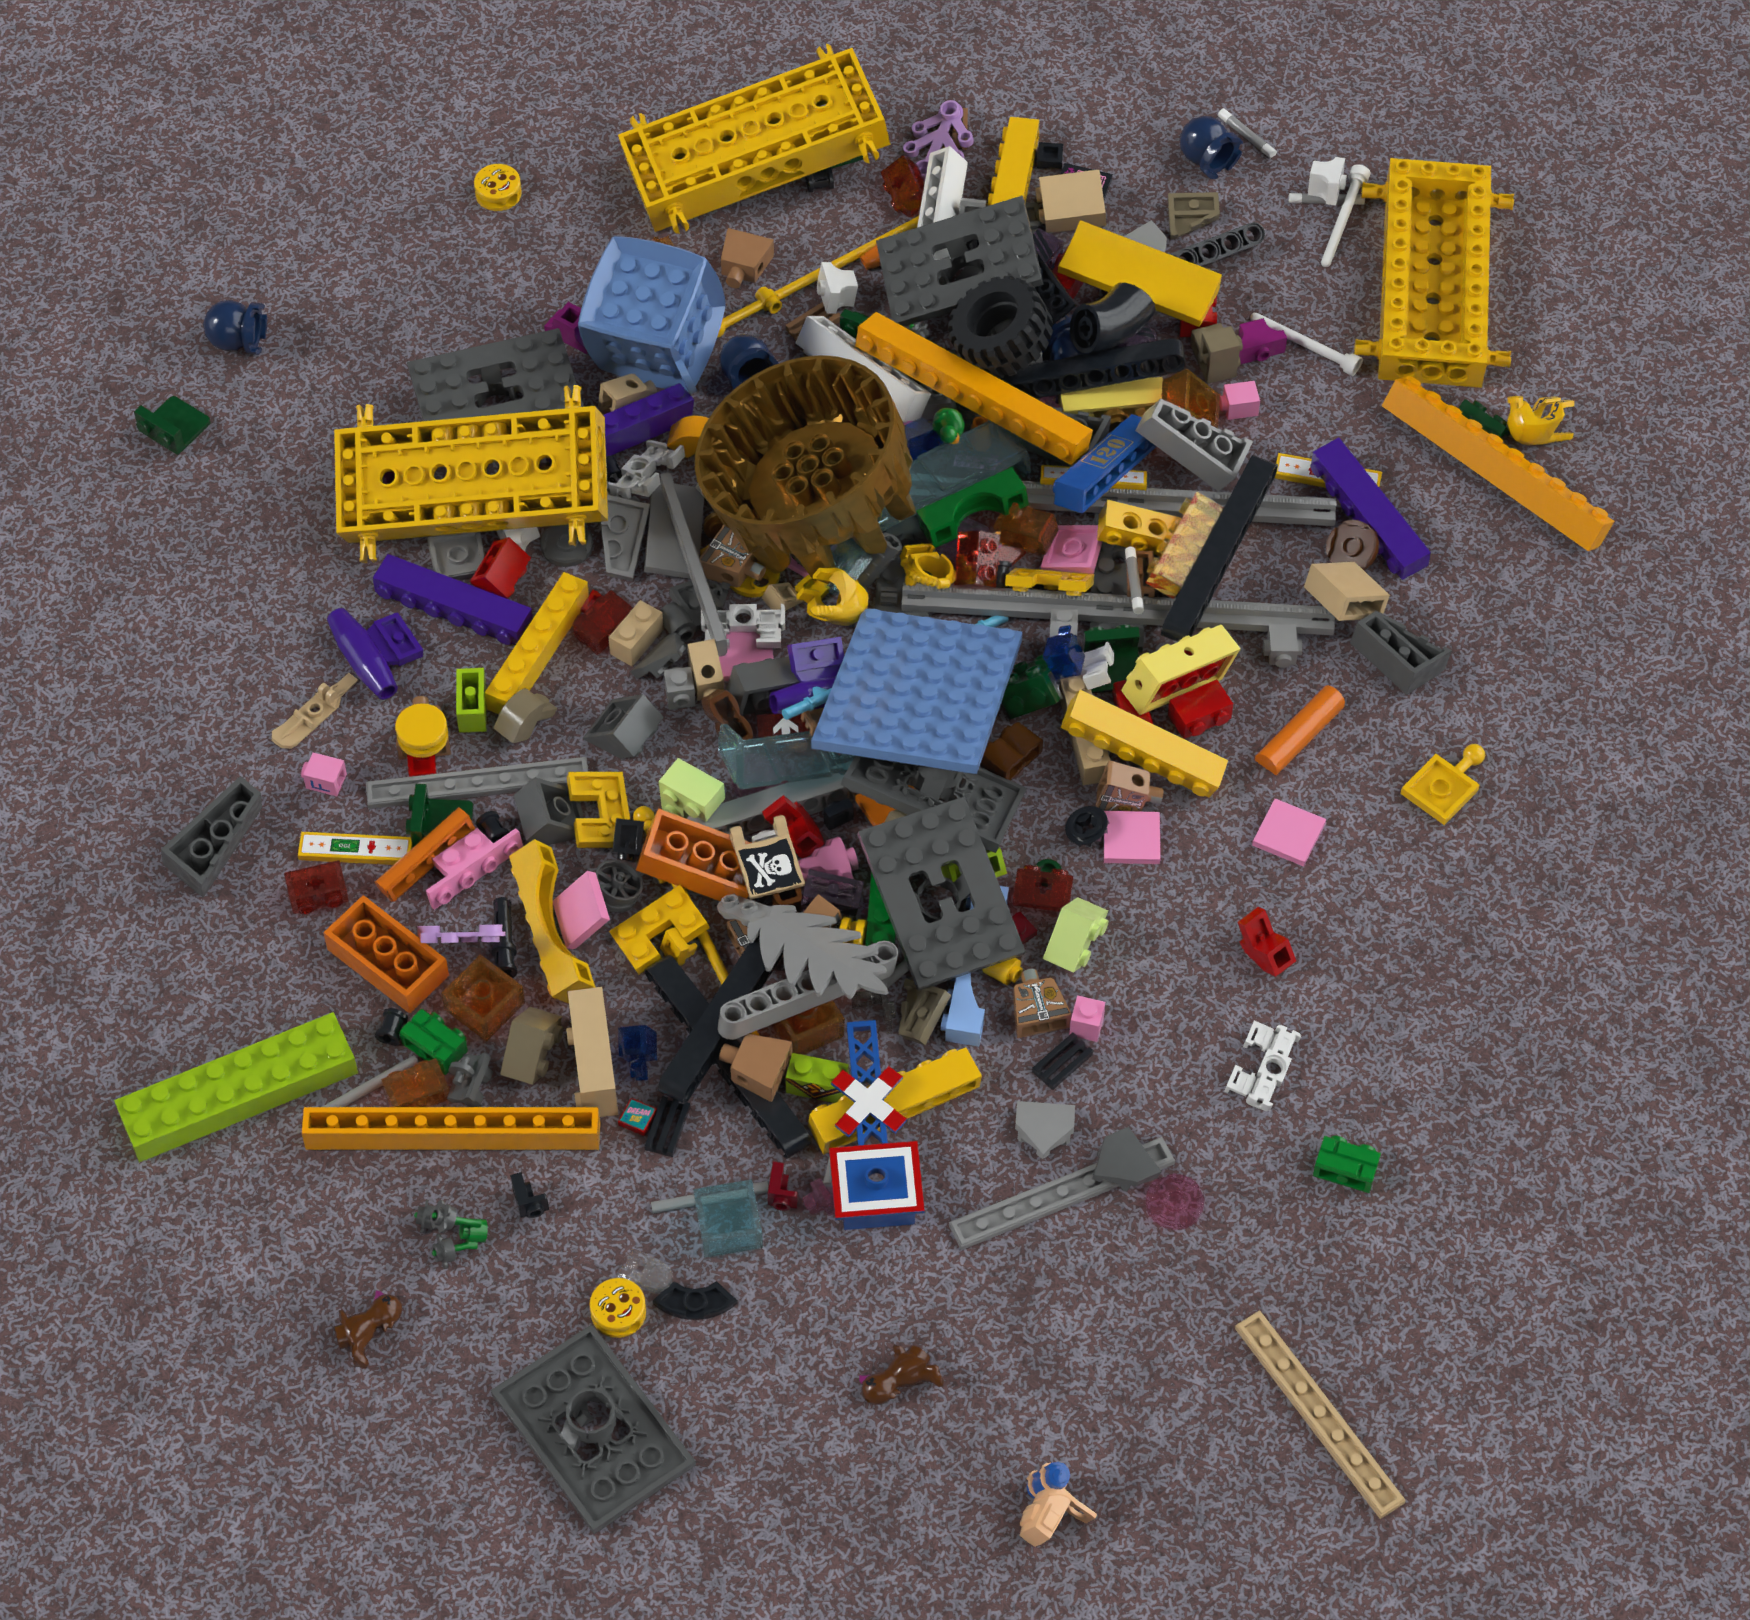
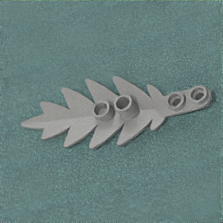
M735 894L724 896L718 903L717 909L723 918L736 919L741 921L742 925L748 926L747 937L750 943H753L760 934V950L766 971L772 970L783 951L785 973L790 987L796 985L806 965H808L811 982L817 996H822L834 974L839 987L849 999L853 998L859 987L878 994H888L887 987L876 976L887 973L886 967L862 960V958L877 955V948L843 943L859 939L862 936L858 931L825 928L824 926L837 923L835 917L796 913V907L793 905H773L770 907Z

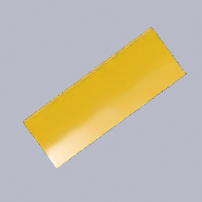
M1081 220L1058 266V273L1107 292L1118 283L1135 285L1151 297L1155 303L1156 311L1200 327L1219 292L1222 277L1220 273Z

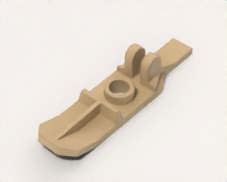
M348 673L331 687L322 683L315 696L299 710L296 709L294 714L284 724L272 731V741L280 748L292 749L339 707L341 697L359 680ZM312 708H320L318 712H311Z

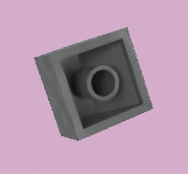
M643 694L615 698L610 701L583 739L620 759L633 758L641 753L645 741L656 733L659 728L658 724L663 719V716Z
M535 777L514 794L526 841L531 842L536 839L546 845L576 839L574 831L575 819L584 818L580 801H570L567 786Z

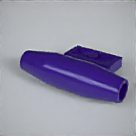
M344 608L335 609L327 617V622L338 648L358 678L381 700L392 697L398 689L389 665L401 666L423 657V648L398 612L374 621L367 631Z
M841 637L787 645L791 671L800 683L770 693L769 704L774 714H782L783 709L803 701L806 697H812L813 687L817 686L827 690L832 688L844 658ZM826 703L819 705L814 709L824 708Z

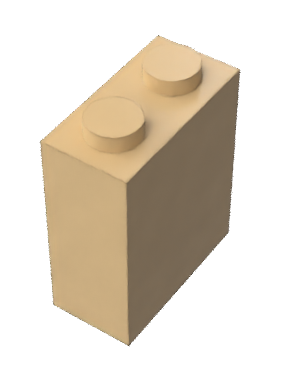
M1099 170L1039 177L1040 187L1035 188L1037 203L1042 202L1043 209H1038L1039 221L1045 224L1046 233L1076 230L1080 220L1097 227L1106 226V212Z
M1355 562L1311 564L1304 588L1338 621L1362 620L1375 611L1384 614L1390 596Z

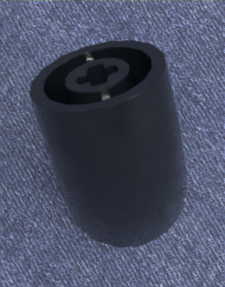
M1118 283L1100 300L1081 304L1075 309L1070 320L1072 343L1079 352L1086 354L1114 348L1136 335L1149 322L1156 311L1155 303L1146 292L1137 286L1129 283Z

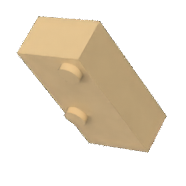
M602 987L568 991L572 1027L566 1028L568 1045H574L580 1088V1092L574 1093L576 1107H598L599 1117L618 1115Z

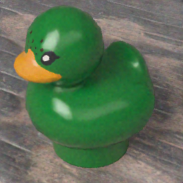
M942 408L934 414L932 427L944 443L957 444L960 439L959 437L964 431V420L961 413L956 409Z

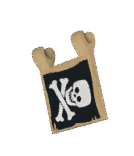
M783 815L774 817L773 828L777 837L750 844H745L740 826L730 828V840L735 850L750 900L805 886L789 835L787 822Z

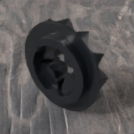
M1085 806L1077 809L1069 816L1065 825V832L1071 843L1073 842L1079 847L1082 845L1091 847L1093 842H1101L1103 834L1108 833L1107 826L1109 820L1102 809L1096 806ZM1091 823L1094 828L1087 829V831L1084 832L1082 827H1086Z

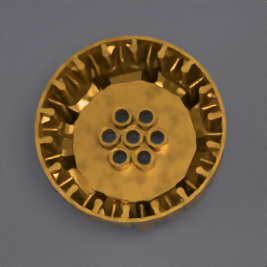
M818 355L787 360L753 375L727 395L713 411L699 437L695 452V472L703 495L721 522L732 530L748 554L753 553L760 564L774 574L781 573L790 565L791 553L798 558L813 579V574L819 567L836 568L830 545L842 543L850 538H853L866 553H885L887 542L877 521L884 507L897 520H904L916 514L909 494L912 486L909 470L913 460L907 447L904 423L884 382L876 373L856 361L838 356ZM818 580L826 584L830 583V581Z

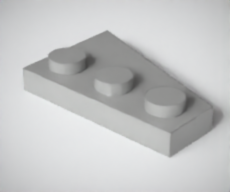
M607 495L608 521L601 522L606 576L633 581L650 504Z

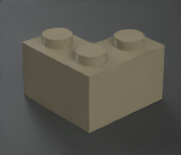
M1219 323L1192 330L1190 346L1207 384L1236 377L1237 369L1241 364L1239 353L1243 349L1240 336H1236L1232 326L1223 328L1222 324Z
M529 1007L513 1019L500 1075L532 1085L541 1077H544L549 1065V1061L545 1060L547 1051L553 1045L559 1043L563 1035L564 1028L560 1026L562 1016Z

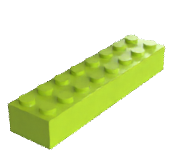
M334 1012L118 1098L114 1102L140 1163L356 1075L358 1070L354 1055Z

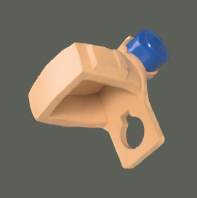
M1045 1463L1040 1470H1033L1027 1477V1492L1034 1500L1033 1504L1028 1505L1023 1512L1020 1526L1022 1527L1020 1536L1034 1547L1043 1544L1051 1538L1065 1511L1084 1523L1094 1520L1097 1516L1094 1511L1075 1499L1065 1489L1070 1479V1472L1064 1463ZM1074 1508L1079 1509V1510L1082 1511L1084 1514H1082V1513L1076 1511Z

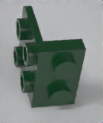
M176 396L169 397L154 413L142 405L134 411L136 426L139 432L176 455H179L211 423L209 416Z
M1119 625L1115 629L1093 627L1088 631H1084L1082 640L1084 653L1105 646L1106 642L1110 644L1114 652V663L1111 666L1108 664L1107 670L1111 683L1091 689L1092 693L1113 692V684L1115 682L1127 680L1126 677L1133 671L1136 666V660L1139 658V627Z
M1044 653L1035 658L1033 662L1026 663V661H1022L1013 666L1001 701L1010 719L1056 704L1059 701L1060 697L1048 676L1060 660L1058 653L1052 655Z
M415 784L414 794L409 795V811H412V816L406 819V835L411 836L412 847L417 845L458 807L465 811L472 821L473 803L469 800L429 799L427 784Z

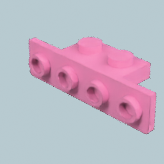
M476 828L432 859L434 866L445 877L426 890L431 907L435 910L439 906L447 904L455 895L464 889L470 888L475 881L485 874L493 872L498 865L509 859L511 854L523 847L520 832L515 828L495 843H492Z

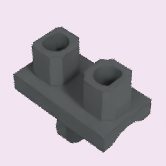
M482 1053L481 1055L464 1054L460 1062H452L450 1064L449 1072L454 1076V1080L447 1099L451 1103H464L469 1107L481 1105L484 1096L479 1091L480 1085L490 1081L493 1071L488 1066L491 1057L487 1053Z

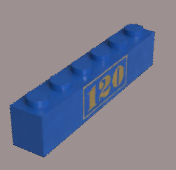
M1131 414L1086 455H1083L1060 478H1057L1053 485V493H1055L1054 505L1084 513L1157 446L1135 431L1142 417Z

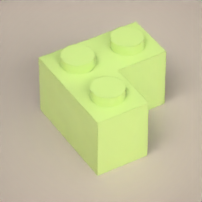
M679 758L659 780L662 810L686 819L688 816H691L693 818L698 817L707 822L725 800L724 783Z
M1079 897L1063 906L1043 959L1073 973L1081 968V966L1085 967L1091 955V951L1088 950L1091 941H1095L1099 935L1102 936L1106 931L1109 921L1105 918L1108 910Z

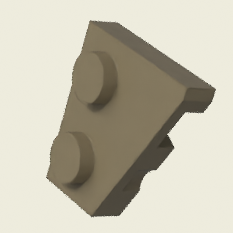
M1218 192L1168 193L1170 240L1179 238L1219 219Z
M905 979L904 988L907 989V999L905 1002H902V1019L899 1026V1035L909 1041L926 1045L951 994L944 989L933 986L917 991L914 981Z

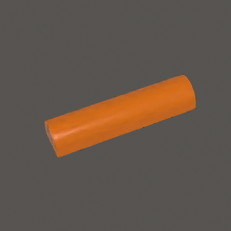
M1324 686L1255 756V761L1274 775H1277L1344 708L1345 700L1342 694L1332 686Z
M458 807L375 881L378 889L391 902H395L434 867L432 860L434 857L475 830L469 815Z

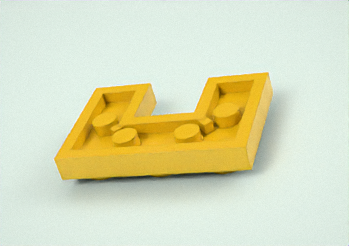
M1014 568L1006 574L1005 586H1013V591L1026 592L1036 584H1042L1044 589L1066 591V595L1081 596L1082 592H1086L1094 585V574Z
M568 772L567 785L570 801H597L600 818L575 819L574 831L577 848H612L616 818L630 820L623 772Z
M678 885L609 932L635 971L640 975L644 972L645 968L662 959L650 939L673 925L686 943L710 929V927L681 885Z

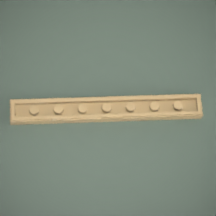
M1259 1310L1235 1325V1330L1376 1515L1381 1519L1405 1504V1498L1262 1312Z

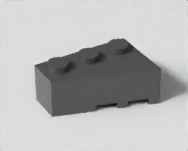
M1375 611L1357 622L1350 644L1406 695L1445 670L1452 652L1451 649L1445 646L1441 649L1429 643L1428 637L1424 635L1418 637L1406 631L1405 625Z

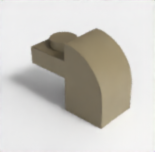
M524 688L508 700L501 710L493 729L512 743L525 741L530 738L537 721L553 717L557 707L551 704L546 696L538 693L533 694Z

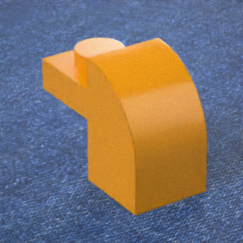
M687 416L680 419L671 426L667 447L675 451L679 445H684L685 457L689 458L694 455L699 437L709 418Z

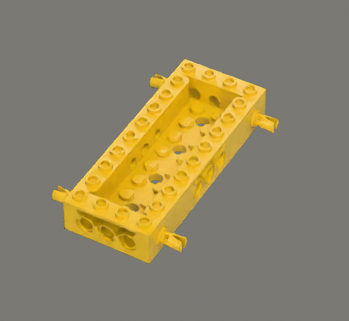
M826 44L827 54H825L819 46L816 53L820 60L648 124L644 114L639 113L640 123L632 116L630 124L633 129L618 134V138L654 231L657 232L673 226V231L676 234H680L679 223L687 231L689 229L687 220L807 175L861 155L866 163H870L868 153L876 161L879 158L877 149L891 144L885 119L853 48L834 54L831 45Z
M1390 158L1385 184L1378 185L1362 182V199L1381 198L1385 202L1380 339L1376 342L1355 339L1354 354L1362 356L1372 355L1379 359V380L1395 381L1396 379L1410 376L1420 381V383L1482 388L1487 366L1494 365L1510 368L1511 351L1488 350L1487 342L1490 208L1497 207L1499 209L1513 210L1514 194L1492 193L1491 166ZM1438 220L1442 224L1440 226H1433L1429 221ZM1435 258L1438 259L1441 263L1438 265L1430 264L1427 260ZM1436 298L1439 300V303L1430 304L1426 299ZM1433 337L1438 341L1427 340L1426 338Z
M578 385L573 386V395L568 386L564 387L565 409L373 426L374 406L366 404L364 413V409L357 405V427L334 429L336 533L348 543L360 542L359 561L361 563L368 562V555L373 563L377 562L376 541L568 524L569 545L576 546L577 535L579 542L584 545L586 544L585 523L608 521L605 417L596 406L581 407V386ZM543 458H551L552 465L547 470L539 469V463ZM493 462L499 463L498 472L494 475H488L486 471L487 466ZM439 467H446V476L440 480L435 479V471ZM390 471L394 472V481L390 484H383L382 478L384 474Z

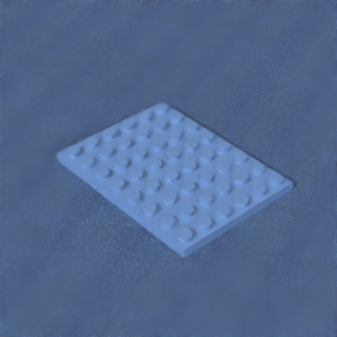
M866 608L860 615L811 740V749L977 774L1022 642V632L1008 628L1001 629L981 624L974 625L954 620L947 621Z

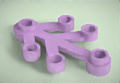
M945 101L940 106L938 114L924 121H917L912 125L913 135L919 139L908 141L904 144L903 150L905 155L916 157L919 154V149L931 144L926 158L918 161L914 166L915 175L919 181L925 182V172H927L930 153L940 150L943 145L944 147L950 146L965 159L964 153L958 150L948 133L951 125L958 133V141L961 147L968 148L974 143L972 133L965 128L961 121L963 109L956 101ZM940 124L938 130L927 134V129Z
M479 925V932L440 933V926H417V937H420V943H438V937H441V943H459V937H461V942H478V936H481V942H500V936H505V932H502V925Z

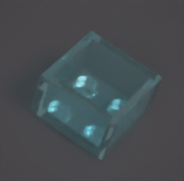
M752 1179L693 1189L694 1205L704 1258L763 1248L762 1228Z

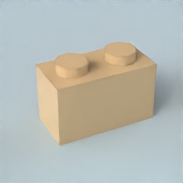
M640 600L609 636L610 654L633 667L664 630L662 612Z

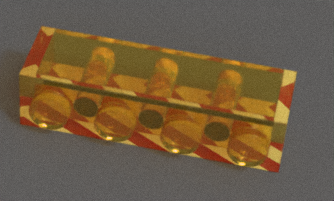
M1197 491L1191 500L1186 498L1178 511L1182 513L1180 519L1175 518L1168 529V532L1172 533L1170 538L1165 537L1157 550L1161 553L1159 558L1154 557L1146 570L1150 575L1145 583L1174 599L1186 581L1224 507Z

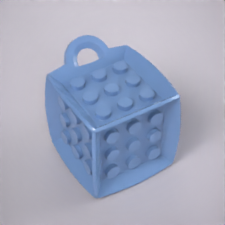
M614 236L606 246L590 280L579 316V332L588 354L601 370L621 377L632 373L643 383L651 380L656 387L663 389L680 383L691 395L697 392L695 386L713 351L725 311V296L715 270L705 257L660 242Z

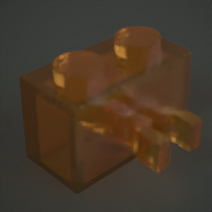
M1013 502L1009 510L1010 514L1005 516L1000 513L993 526L997 541L1007 547L1014 546L1025 549L1030 553L1046 555L1059 531L1055 515L1032 509L1029 506L1020 509L1018 503Z
M436 1058L430 1061L418 1062L414 1067L403 1071H394L381 1079L390 1107H431L448 1100L449 1087Z

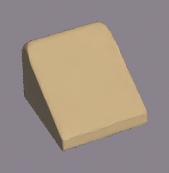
M789 582L768 585L762 596V599L771 610L781 609V604H783L786 611L803 602V600L797 599V592Z

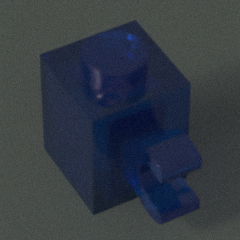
M1071 625L1059 627L1058 635L1047 638L1043 658L1056 680L1079 676L1082 672L1085 654L1077 642V636L1070 633Z
M647 1025L619 1027V1056L631 1063V1078H636V1081L648 1080L646 1062L657 1061V1032Z

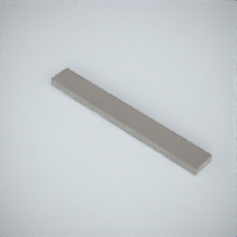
M669 472L660 474L661 490L710 637L715 639L718 656H725L727 653L726 636L672 475Z
M587 757L366 782L368 809L409 805V795L414 794L415 784H427L429 799L445 800L518 792L535 777L568 786V772H588Z
M1163 1137L1142 1145L1160 1170L1175 1164V1159ZM1095 1163L949 1222V1227L960 1249L963 1250L1120 1186L1105 1179L1101 1182L1093 1180V1172L1097 1164Z

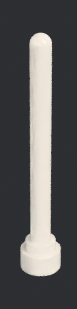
M1353 165L1348 176L1350 187L1321 260L1323 267L1331 265L1360 187H1362V182L1367 183L1371 172L1363 165Z
M1252 313L1250 316L1251 321L1264 318L1270 328L1284 330L1287 339L1340 364L1343 372L1354 376L1361 367L1363 358L1353 353L1341 354L1259 313Z

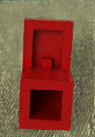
M783 795L762 811L764 818L772 825L774 817L785 816L795 854L800 858H807L815 849L825 844L816 823L797 801L793 803Z
M1257 907L1237 922L1243 939L1239 941L1242 949L1264 972L1276 977L1296 962L1288 938L1273 931L1265 909Z

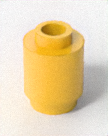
M1013 958L984 968L983 973L1005 985H1009L1011 981L1013 983L1018 981L1023 968L1020 967L1021 961Z

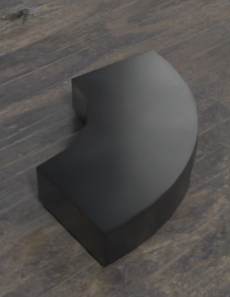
M674 1281L653 1300V1305L661 1311L687 1320L712 1318L727 1312L738 1304L737 1299L717 1281L707 1287L698 1289L686 1288Z

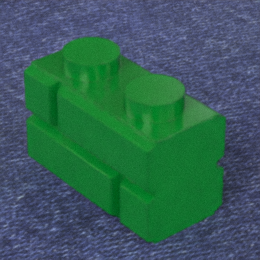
M420 1009L412 1017V1020L400 1030L401 1043L446 1075L449 1072L450 1064L452 1062H459L463 1055L468 1052L466 1036L459 1029L454 1027L451 1030L444 1025V1020L437 1013L432 1012L429 1014L425 1010Z
M1324 1136L1315 1163L1313 1177L1370 1193L1381 1153L1377 1152L1370 1145L1361 1144L1357 1146L1347 1143V1140L1340 1136H1331V1138Z

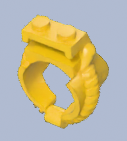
M932 543L906 545L900 554V565L906 573V586H915L916 583H921L926 586H936L937 589L949 588L956 580V572L951 561L944 554L939 556L938 552H933L935 547Z

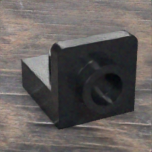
M616 818L611 853L617 854V859L634 861V856L639 857L641 855L644 821Z
M522 1172L510 1175L512 1189L521 1218L525 1216L536 1218L541 1216L544 1211L549 1210L547 1195L544 1193L534 1196L530 1181L524 1183Z

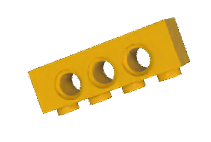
M1107 499L1099 513L1097 540L1111 545L1132 546L1136 551H1154L1155 555L1160 556L1180 517ZM1208 535L1206 536V538H1205V540H1204V542H1203V544H1202V546H1201L1199 552L1197 553V555H1196V557H1195V559H1194V561H1193V564H1195V562H1196V560H1197V558H1198V556H1199V554H1200L1202 548L1204 547V545H1205V543H1206V541H1207V539H1208Z

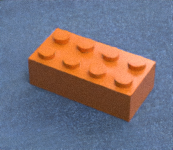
M658 808L650 824L636 871L677 886L681 885L682 888L721 901L724 896L730 894L747 899L749 894L730 840V835Z
M364 895L323 932L328 951L409 1014L449 976L445 957L428 944L420 943L419 937Z

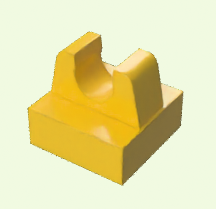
M676 927L665 931L660 946L664 955H671L680 966L685 964L687 958L695 954L697 948L696 943L688 945Z

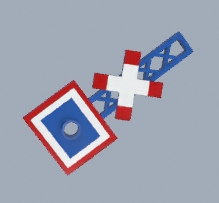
M876 1020L847 1022L851 1075L842 1070L832 1080L831 1085L854 1102L849 1110L838 1120L835 1127L847 1137H850L857 1131L858 1146L829 1148L835 1220H843L844 1230L915 1224V1214L925 1213L918 1141L888 1143L886 1127L896 1134L907 1122V1118L884 1101L887 1095L903 1079V1076L890 1066L881 1074ZM870 1031L871 1037L863 1045L854 1038L853 1032ZM863 1056H866L873 1062L867 1071L856 1064ZM866 1082L871 1085L869 1088L864 1086ZM869 1115L876 1119L872 1125L865 1121ZM871 1136L881 1142V1144L864 1145ZM878 1173L883 1175L884 1179L876 1182L870 1180L869 1177L872 1174Z

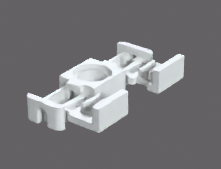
M647 440V450L641 456L634 454L621 468L622 477L617 483H608L610 495L616 497L621 495L625 499L631 498V493L649 497L661 484L659 473L655 472L656 465H667V468L674 469L685 457L684 445H679L673 451L667 450L666 443Z
M729 604V610H717L725 636L730 634V632L760 633V638L756 639L757 648H781V631L785 630V606L781 604V609L757 610V604ZM701 610V629L705 632V641L710 640L711 637ZM740 613H747L751 619L746 623H739L736 620V616ZM726 639V640H727V649H729V648H730V642H729V639Z
M1106 642L1105 646L1085 653L1082 650L1061 657L1048 674L1060 699H1063L1057 684L1060 682V678L1085 674L1083 675V681L1088 690L1111 683L1107 670L1108 664L1111 666L1114 663V652L1110 644Z
M1254 1021L1243 1047L1247 1048L1248 1045H1258L1262 1049L1261 1051L1265 1052L1266 1050L1257 1075L1255 1077L1253 1072L1249 1075L1242 1071L1243 1068L1235 1065L1224 1092L1228 1093L1231 1090L1245 1097L1248 1095L1246 1099L1247 1104L1264 1111H1269L1273 1106V1103L1269 1101L1276 1086H1281L1292 1060L1288 1055L1294 1041L1299 1042L1301 1034L1294 1030L1292 1033L1286 1031L1287 1027L1278 1025L1275 1032H1273V1028ZM1255 1029H1256V1030H1258V1031H1257L1256 1036H1255L1254 1041H1253V1040H1251V1038H1252L1253 1033H1254V1031H1255ZM1271 1062L1278 1064L1281 1068V1073L1271 1074L1267 1070L1266 1064ZM1237 1072L1240 1073L1236 1083H1233Z

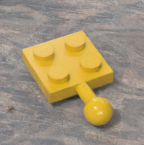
M1478 744L1468 745L1463 751V759L1455 767L1438 754H1435L1402 787L1400 794L1445 825L1478 792L1480 784L1468 777L1464 772L1471 765L1476 766L1483 762L1485 758L1484 749Z

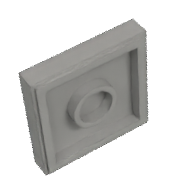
M480 532L440 535L427 538L433 571L456 580L472 578L485 557Z

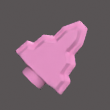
M840 836L826 840L825 845L815 849L812 856L798 861L805 882L819 880L824 884L836 883L839 887L854 885L852 871L858 870L857 856L853 847L845 848Z

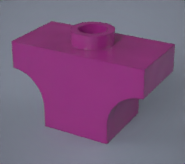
M568 301L544 325V329L548 331L559 328L564 343L588 354L578 327L581 308Z
M1264 318L1239 325L1238 335L1243 345V349L1239 353L1240 365L1256 360L1265 361L1271 356L1285 353L1287 336L1284 330L1270 328Z

